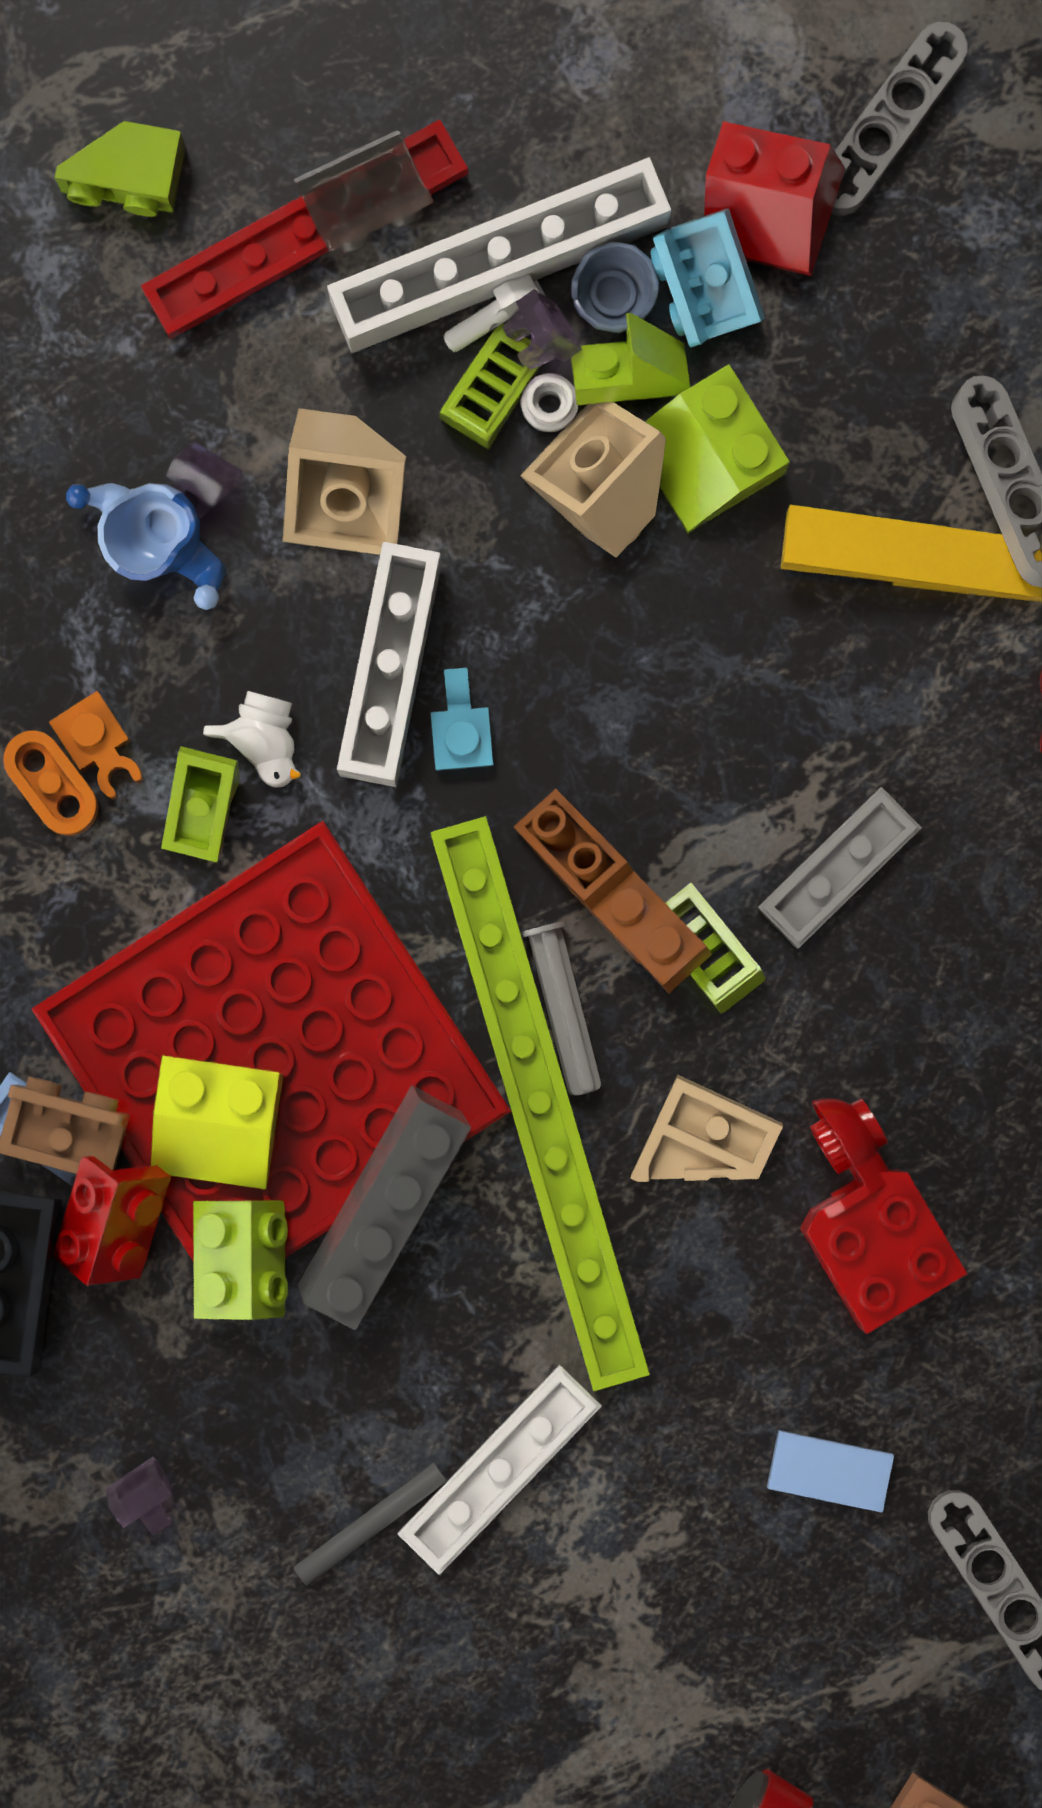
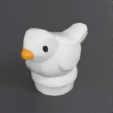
M247 691L244 705H239L240 717L237 720L226 725L204 726L203 735L228 740L255 766L259 777L267 785L275 788L284 787L292 779L299 778L301 775L295 769L292 762L294 741L286 730L292 722V718L288 717L292 703Z

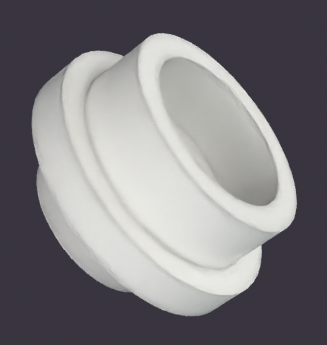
M543 374L532 379L526 385L521 397V408L525 419L534 428L545 432L558 431L568 426L573 421L578 410L574 386L566 378L557 374ZM545 395H554L560 400L561 406L554 413H546L539 407L540 399Z

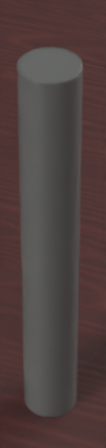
M433 1462L293 1567L295 1572L306 1586L446 1483L448 1481L437 1464Z

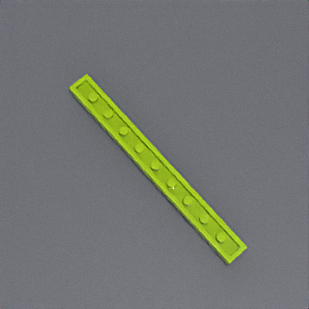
M485 816L430 832L593 1391L648 1376L647 1364L487 818Z

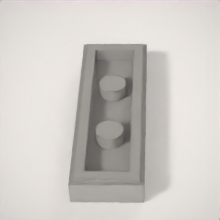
M880 787L757 909L798 949L922 827Z

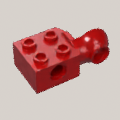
M861 1098L852 1104L838 1099H818L812 1101V1105L820 1121L810 1126V1129L837 1174L849 1169L854 1180L830 1193L831 1197L810 1208L800 1230L856 1325L867 1334L965 1276L967 1272L908 1172L899 1169H889L878 1149L886 1145L888 1141L866 1103Z

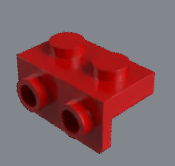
M95 1156L82 1157L53 1255L55 1260L87 1286L141 1278L171 1176L157 1165L111 1170Z

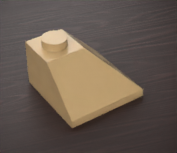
M614 402L587 404L522 473L521 477L585 537L614 557H617L638 537L643 528L656 515L666 438L660 431Z
M299 408L289 445L283 542L378 555L381 554L383 542L398 544L406 456L356 416Z

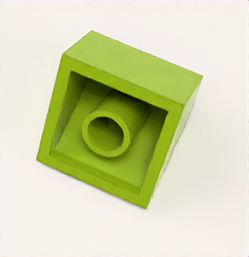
M729 364L680 393L645 421L660 431L666 438L659 487L687 533L785 475L790 463Z

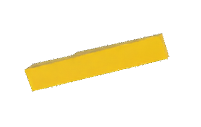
M790 505L788 508L781 569L892 581L894 586L1042 602V588L1029 584L1021 577L1002 534ZM1040 549L1034 555L1037 562L1042 561Z

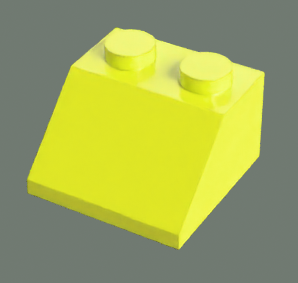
M162 1056L154 1109L151 1166L157 1165L171 1176L267 1189L284 1074Z

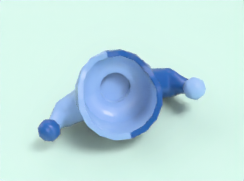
M114 483L92 488L74 484L68 489L66 500L70 507L82 509L86 505H90L102 511L98 523V544L104 559L117 573L131 580L147 581L171 572H177L191 579L199 586L193 597L197 607L208 610L217 605L219 599L217 592L225 576V566L199 540L200 520L194 505L183 492L169 485L148 483L134 489H128Z

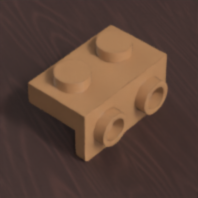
M28 1076L26 1086L20 1084L10 1085L8 1097H11L0 1137L1 1154L77 1174L81 1158L86 1156H95L111 1170L116 1169L130 1114L116 1111L119 1100L86 1091L82 1101L60 1096L61 1084Z

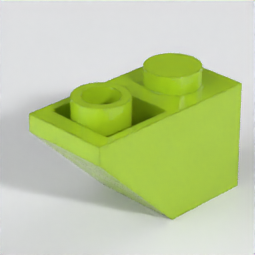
M123 121L58 165L55 180L61 192L68 193L67 199L78 204L100 206L102 200L124 203L123 209L130 213L151 217L157 216L158 210L173 212L186 146L181 131Z

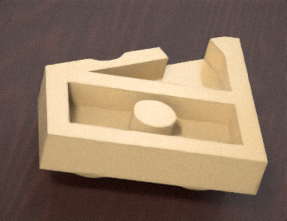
M677 1075L630 1178L637 1182H649L650 1179L685 1178V1181L709 1180L710 1178L728 1177L730 1180L759 1179L783 1128V1123Z

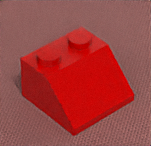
M723 121L706 173L704 216L729 208L746 261L811 276L846 168L831 144Z

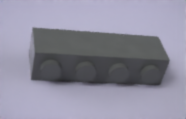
M411 1085L298 1284L305 1305L356 1331L471 1129L462 1111Z

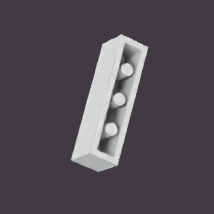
M383 542L337 766V771L342 777L397 787L442 564L439 552Z

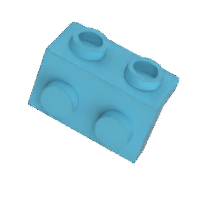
M729 208L665 229L653 238L655 248L651 249V259L655 272L660 281L667 280L674 300L669 306L672 323L679 336L686 335L690 347L700 345L709 338L761 322L765 318Z

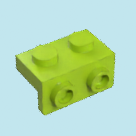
M282 1200L194 1201V1319L255 1320L284 1317L285 1300L288 1294V1283L285 1277V1241L288 1227L285 1219V1205Z

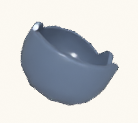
M614 241L588 251L581 259L571 284V296L574 299V306L579 316L597 330L622 333L627 330L626 313H632L644 320L654 308L659 293V281L652 260L635 245Z

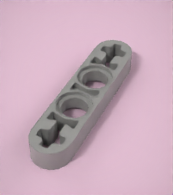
M936 22L928 25L916 38L839 144L835 152L846 168L843 177L850 169L853 160L858 166L874 172L869 176L861 168L854 177L851 191L856 195L853 197L845 193L841 195L839 199L835 200L831 214L848 215L855 212L863 204L958 73L967 54V40L964 33L957 26L949 22ZM945 39L952 44L949 54L954 59L942 57L933 68L929 77L924 71H921L928 61L932 50L928 42L930 41L932 44L938 45ZM914 63L917 68L910 67L909 65ZM930 78L938 80V84H934ZM903 82L916 84L922 90L924 96L923 104L914 110L899 108L892 99V90L896 85ZM871 127L880 128L889 135L891 147L885 154L871 156L861 149L859 135L865 129ZM848 153L853 160L843 158V156Z
M974 376L966 380L953 399L951 406L953 419L1017 571L1029 584L1042 588V561L1037 562L1034 558L1039 549L1042 552V533L1038 538L1035 534L1042 527V473L1008 393L1002 384L991 377ZM974 396L979 403L988 402L991 408L986 415L981 407L972 408L969 403ZM988 425L989 431L982 435L981 432ZM992 444L1007 446L1015 456V465L1011 468H1002L995 465L988 456V446ZM1021 494L1030 498L1036 505V517L1033 519H1023L1015 515L1010 508V497Z
M948 1490L939 1494L932 1501L928 1510V1522L933 1533L1028 1678L1042 1690V1677L1038 1674V1671L1042 1669V1658L1033 1646L1025 1654L1020 1649L1021 1645L1036 1641L1042 1635V1599L981 1506L973 1497L960 1490ZM951 1502L958 1508L969 1507L970 1513L964 1517V1520L974 1536H977L983 1528L988 1534V1538L971 1543L960 1556L956 1552L955 1547L966 1544L961 1534L952 1526L943 1529L941 1526V1522L947 1517L943 1508ZM985 1550L998 1552L1004 1562L1002 1575L991 1583H982L976 1580L972 1573L974 1557ZM1016 1600H1027L1034 1605L1036 1610L1034 1625L1024 1632L1009 1630L1004 1621L1006 1607Z

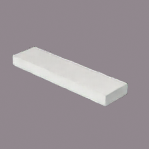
M559 1364L400 1529L398 1535L440 1575L602 1405Z

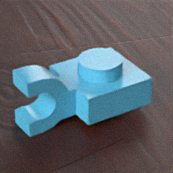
M467 668L446 669L444 674L448 711L431 712L435 769L438 771L493 766L488 708L471 709Z

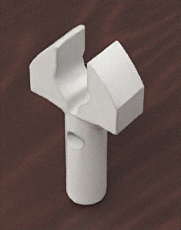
M525 275L506 281L492 290L496 297L494 302L445 332L444 340L447 346L452 351L458 352L509 319L523 323L534 316L547 301L538 281L533 282L530 275Z

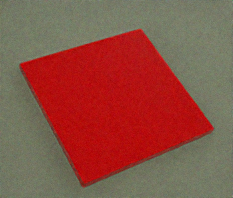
M324 821L318 823L32 1008L33 1013L83 1091L117 1099L119 1102L116 1111L130 1114L121 1150L133 1168L151 1166L153 1119L162 1056L284 1074L267 1189L171 1176L161 1212L193 1262L194 1201L282 1200L285 1205V1219L288 1227L285 1241V1258L327 1232L411 1085L462 1111L471 1126L463 1143L511 1112Z

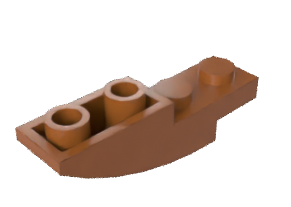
M557 789L552 791L514 826L517 833L629 955L638 964L640 963L668 993L674 990L712 955L700 938L633 871L629 863Z

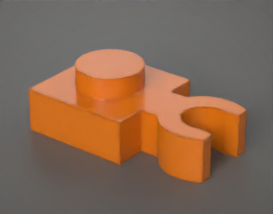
M98 691L49 721L80 771L84 772L94 764L98 766V785L101 791L110 799L114 800L118 797L116 790L111 785V776L115 771L125 769L130 772L131 777L137 784L143 781V774L139 766L130 758L120 756L117 752L119 748L129 743L130 739Z

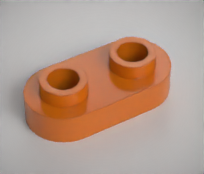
M25 731L16 735L5 749L4 767L10 779L41 820L51 830L65 836L78 835L88 830L96 820L98 800L94 791L57 742L49 735L40 731ZM32 752H41L45 756V765L37 772L28 771L25 765L27 756ZM75 797L80 803L79 812L70 818L63 817L60 813L61 802L65 798Z

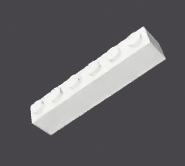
M648 157L327 285L330 302L350 351L354 353L495 296L492 290L511 279L530 275L532 280L535 281L580 263L583 256L593 248L612 241L627 244L669 227L671 208L651 159Z

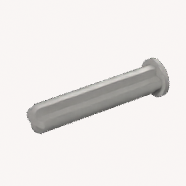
M562 921L521 932L522 938L529 937L567 1091L570 1095L578 1096L598 1090L601 1086V1081L562 928L567 927V923Z

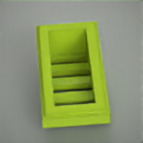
M503 323L497 326L439 412L440 420L489 449L522 397L526 385L534 378L549 351ZM502 342L529 358L524 368L497 352ZM490 362L494 363L517 377L512 385H509L486 371L485 369ZM478 380L503 394L504 397L501 402L497 403L474 389ZM467 398L492 413L487 422L462 407Z
M692 883L665 903L679 918L696 907L700 915L687 924V926L696 935L700 934L708 926L714 930V933L703 941L712 954L724 944L729 949V952L703 971L699 966L690 974L720 1013L726 1012L764 982L766 977L762 969ZM740 963L743 967L742 970L719 988L713 984Z

